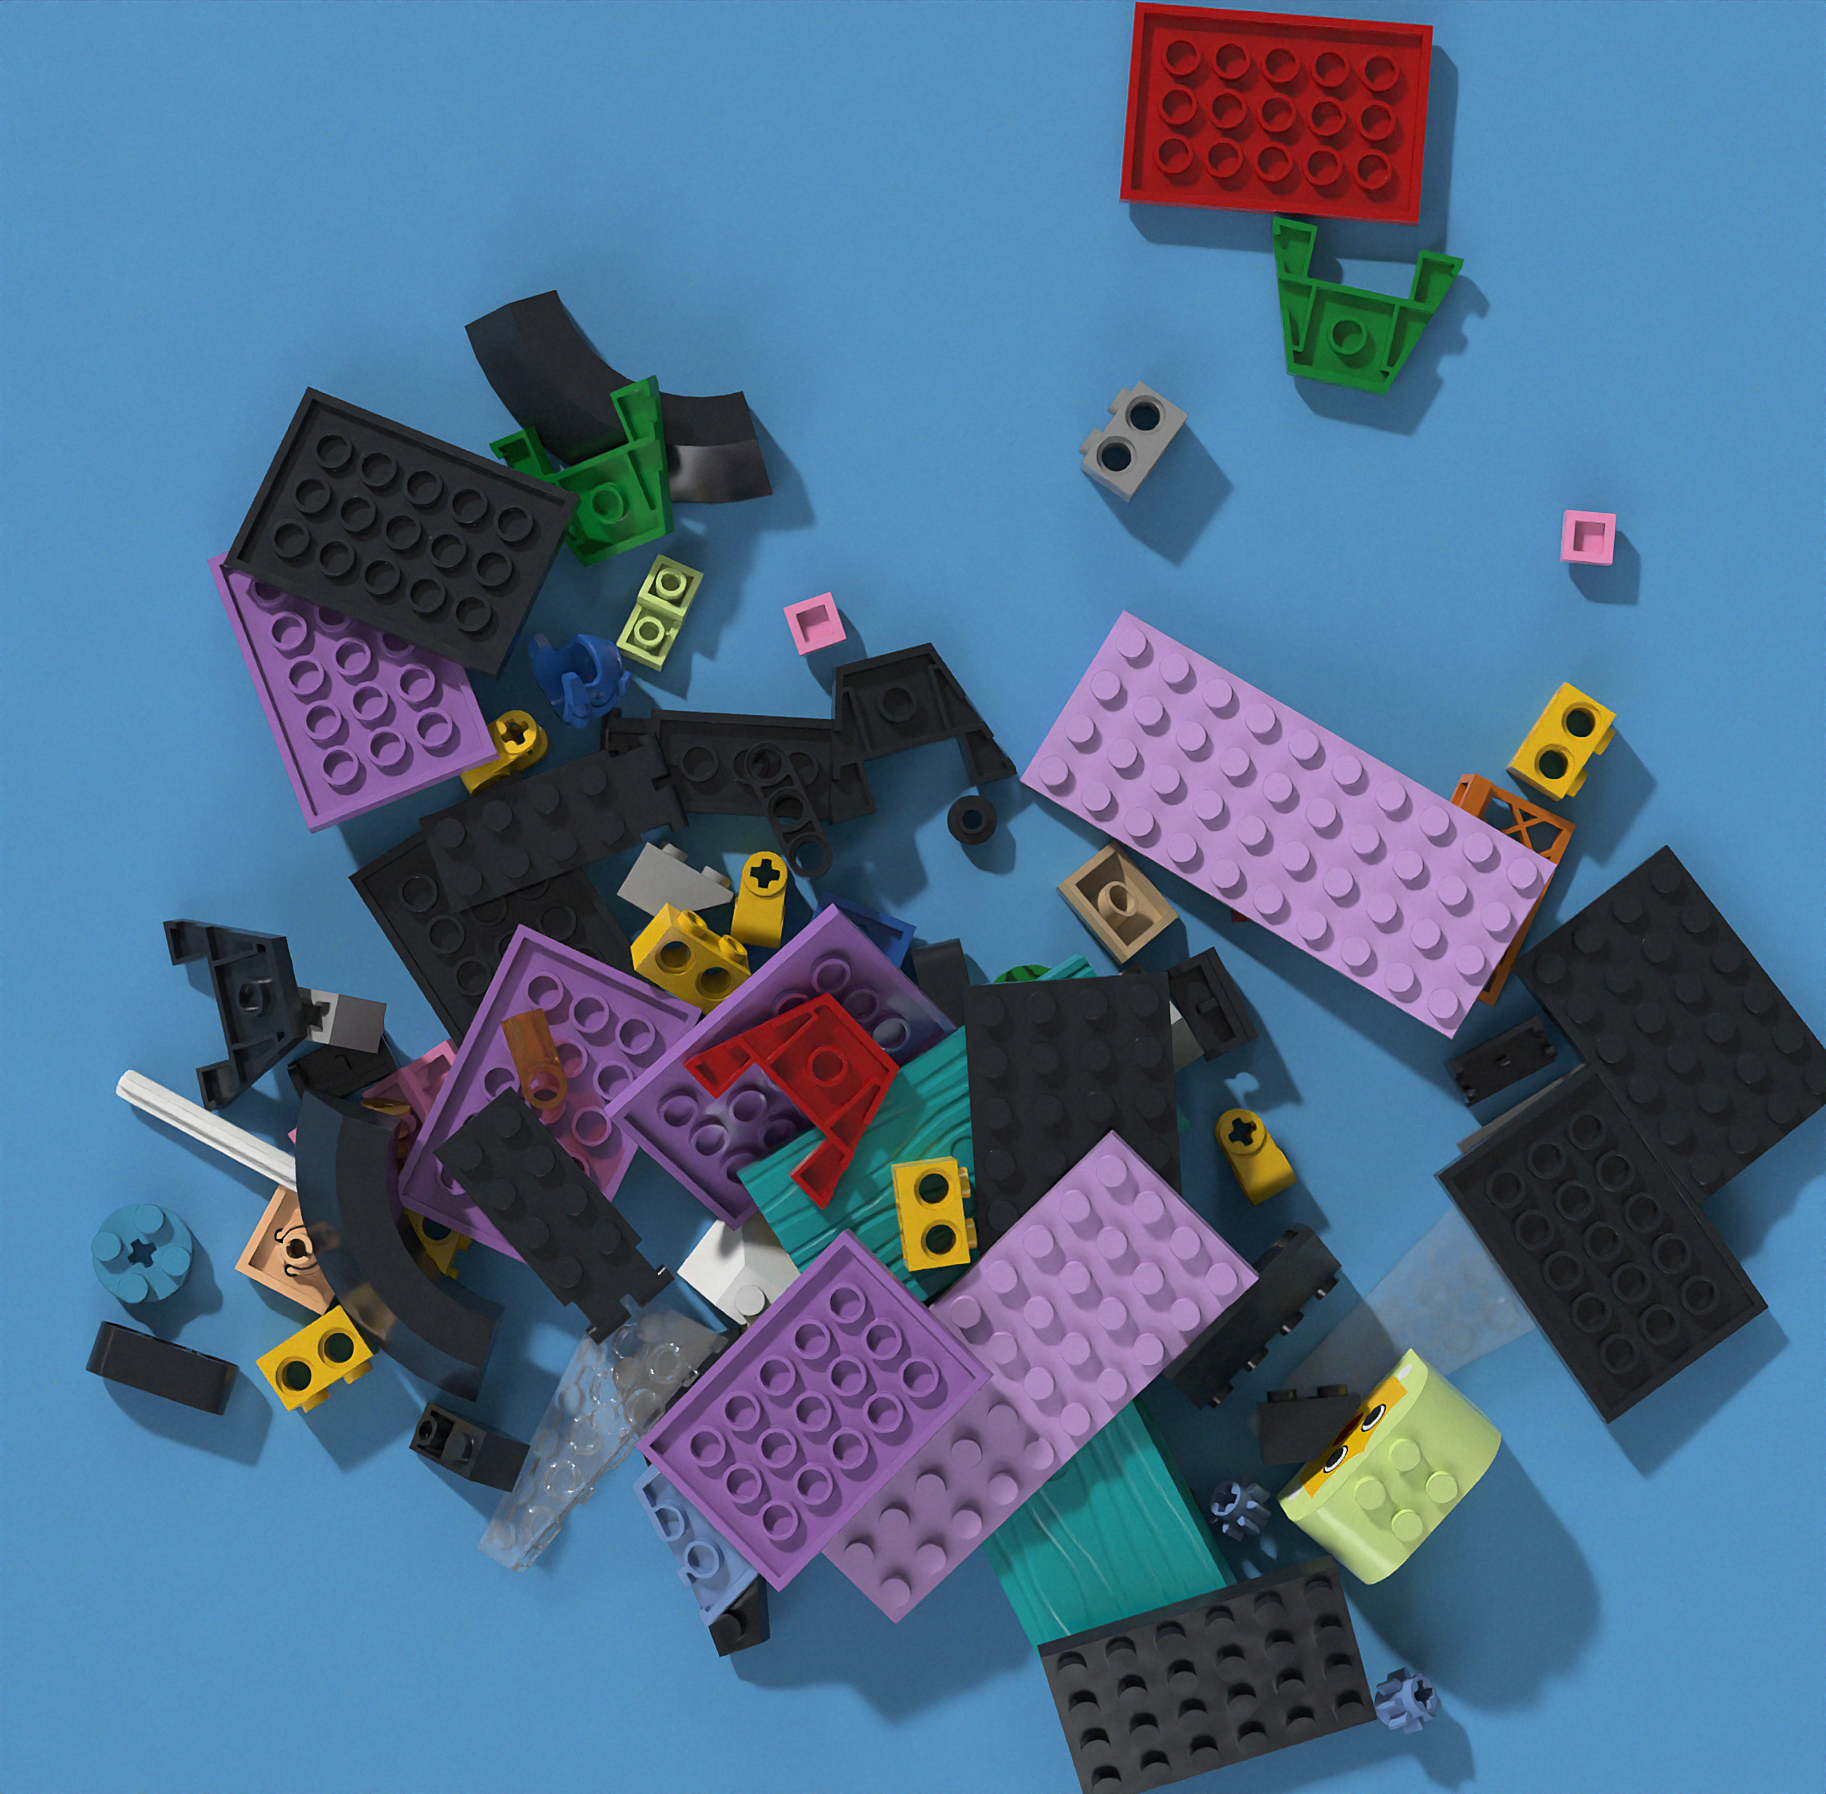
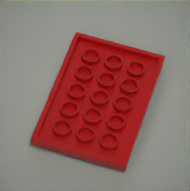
M1135 2L1119 203L1417 226L1419 222L1433 25Z

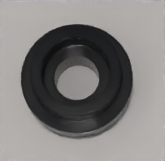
M967 795L959 798L952 804L947 815V825L951 835L960 843L979 845L993 835L997 825V815L994 807L988 800L977 795ZM976 811L981 815L982 823L978 828L968 829L964 826L962 817L966 812Z

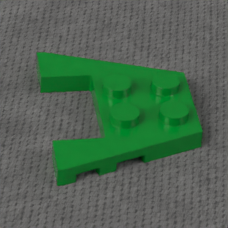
M1274 216L1271 230L1286 375L1384 397L1463 267L1464 259L1420 249L1408 299L1308 277L1307 273L1318 226Z
M656 375L609 393L629 443L575 466L554 473L534 425L489 443L495 456L499 460L504 458L511 468L580 496L582 503L564 542L584 567L675 531L659 383Z

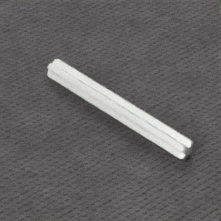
M128 1070L119 1080L116 1089L118 1097L297 1193L295 1157L134 1070Z

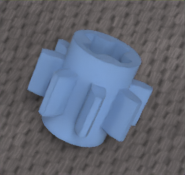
M1240 1474L1237 1482L1224 1480L1214 1489L1209 1503L1211 1511L1215 1515L1209 1522L1237 1542L1241 1541L1244 1533L1257 1536L1266 1527L1271 1516L1270 1506L1266 1502L1271 1493L1244 1474Z
M1407 1667L1388 1673V1681L1379 1683L1376 1686L1378 1692L1376 1693L1374 1703L1377 1715L1383 1723L1389 1725L1390 1730L1402 1727L1405 1735L1425 1729L1424 1721L1433 1719L1436 1716L1434 1710L1437 1707L1438 1698L1435 1687L1429 1679L1423 1677L1421 1672L1410 1676Z

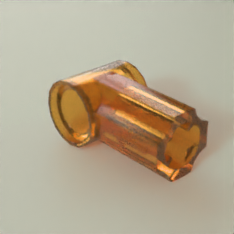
M543 1008L527 1011L501 1021L500 1023L522 1085V1092L527 1102L536 1109L545 1112L555 1111L562 1107L568 1100L570 1084L565 1075ZM542 1074L555 1075L560 1081L559 1093L550 1101H539L532 1092L533 1082Z

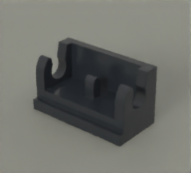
M1214 946L1164 971L1168 972L1169 988L1191 1032L1204 1051L1203 1056L1206 1062L1259 1037Z
M1538 1015L1527 1018L1443 1063L1467 1108L1556 1061L1557 1051L1545 1037L1543 1032L1545 1027Z
M383 1031L377 1053L328 1044L287 1064L288 1068L286 1070L302 1102L303 1093L306 1088L344 1099L387 1078L402 1068Z

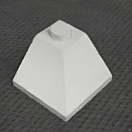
M760 1210L755 1212L735 1231L718 1218L677 1271L682 1278L740 1325L747 1323V1329L801 1275Z

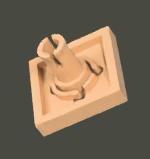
M279 1184L234 1269L323 1316L328 1312L336 1295L326 1281L314 1256L313 1244L307 1236L302 1221L298 1194ZM280 1228H284V1229H283L281 1232H278V1234H277V1239H282V1238H283V1239H284V1240H283V1243L277 1241V1239H276V1232H277L278 1229H280ZM288 1264H291L292 1266H295V1267H298V1268H299V1269H296V1268H293V1267H289V1268L287 1269V1272H288L289 1274L295 1273V1274H298L297 1276L291 1277V1276H289V1275L286 1273V1266H287Z

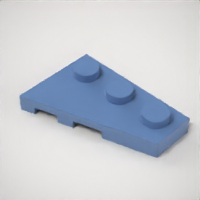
M652 1463L634 1482L632 1487L659 1539L669 1544L680 1566L676 1572L684 1587L690 1585L702 1608L698 1614L707 1628L727 1610L760 1573Z

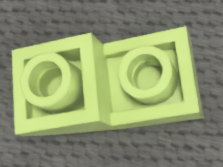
M658 553L637 596V603L616 644L620 654L661 672L689 612L704 574Z

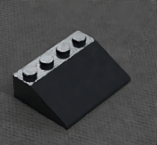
M1294 1222L1252 1265L1259 1273V1279L1232 1305H1229L1188 1347L1161 1371L1199 1410L1206 1404L1212 1409L1217 1407L1234 1389L1229 1381L1243 1367L1248 1373L1251 1372L1269 1353V1350L1264 1345L1277 1332L1283 1337L1286 1336L1304 1318L1305 1315L1299 1309L1312 1296L1320 1301L1340 1281L1335 1273L1342 1265L1308 1225Z

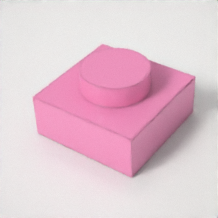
M1566 510L1563 516L1560 562L1610 566L1613 562L1616 514Z
M831 592L783 608L800 657L847 641Z

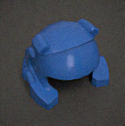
M542 633L532 635L529 640L527 654L532 658V675L552 706L554 713L565 726H574L576 728L588 726L592 721V717L602 716L609 712L617 702V697H624L627 694L631 682V673L624 671L619 649L612 641L582 633L575 634L561 647L552 648Z

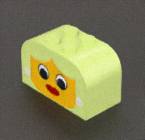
M1410 1348L1361 1402L1359 1409L1317 1460L1308 1461L1278 1493L1276 1499L1288 1518L1328 1553L1332 1554L1335 1559L1363 1583L1374 1584L1397 1570L1480 1480L1499 1450L1501 1432L1483 1410Z

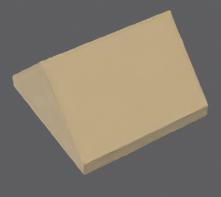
M1116 840L1112 841L1067 877L1055 889L1119 966L1179 917L1177 912Z

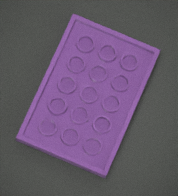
M229 551L207 559L304 819L312 834L500 758L464 666L229 571L223 565Z
M833 903L604 1107L606 1114L612 1122L733 1231L759 1210L735 1171L812 1123V1121L756 1063L746 1070L718 1099H715L682 1065L687 1059L825 992H828L898 1066L903 1065L958 1030L952 1020Z
M519 924L398 1177L399 1183L397 1186L402 1206L527 1264L432 1152L505 1089L511 1086L612 1203L639 1145L609 1119L604 1107L696 1026L703 1010Z
M847 1228L635 1446L757 1571L780 1592L994 1374Z

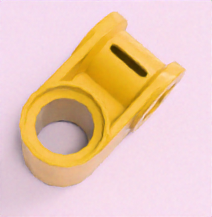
M511 710L487 725L500 758L459 775L472 798L504 776H509L515 769H518L521 773L534 764L539 763L545 757L549 749L547 733L528 713L521 710ZM524 732L523 735L526 741L518 745L517 735Z
M761 851L751 855L745 862L742 870L739 897H736L730 934L731 937L741 944L773 949L780 948L786 907L784 897L788 876L787 867L783 859L777 854ZM762 859L772 860V869L780 871V877L778 881H770L768 888L763 889L758 887L759 881L757 878L751 877L750 871L752 867H760Z
M1231 1109L1218 1117L1214 1129L1216 1141L1231 1165V1170L1237 1183L1253 1207L1297 1183V1178L1286 1157L1277 1144L1274 1143L1257 1114L1244 1109ZM1234 1119L1240 1123L1250 1124L1251 1129L1245 1133L1248 1141L1244 1144L1239 1140H1229L1228 1134L1234 1130L1231 1123Z

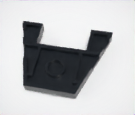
M931 642L837 666L833 669L828 821L830 826L873 815L877 812L863 767L864 762L956 739L971 788L1007 779L1018 774L1011 759L1005 757L992 738L994 734L985 721L979 719L966 700V693Z
M183 918L165 921L163 926L172 966L188 964L205 958L208 961L229 1059L196 1068L204 1109L210 1112L222 1110L228 1107L308 1036L286 936Z

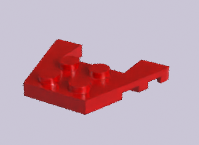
M828 992L687 1059L682 1064L715 1099H718L746 1070L756 1063L825 1134L826 1138L788 1175L822 1210L828 1205L833 1196L832 1192L844 1170L846 1171L854 1156L853 1152L867 1125H870L900 1068Z

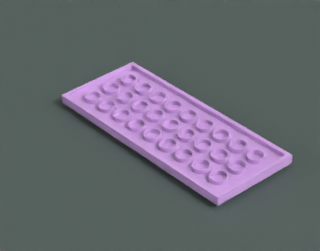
M1123 610L1020 779L1022 784L1451 1040L1454 1038L1557 868L1555 863Z
M1114 1130L1110 1131L928 1308L994 1375L821 1552L897 1624L1188 1347L1229 1305H1232L1259 1279V1273Z

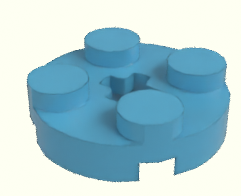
M131 1204L116 1210L101 1224L98 1233L94 1236L91 1243L93 1266L99 1281L114 1296L128 1303H154L172 1296L186 1283L193 1264L195 1243L188 1225L174 1211L156 1204ZM137 1240H140L144 1245L152 1242L157 1249L151 1254L154 1263L149 1267H146L143 1262L135 1264L131 1259V1255L135 1252L133 1244Z

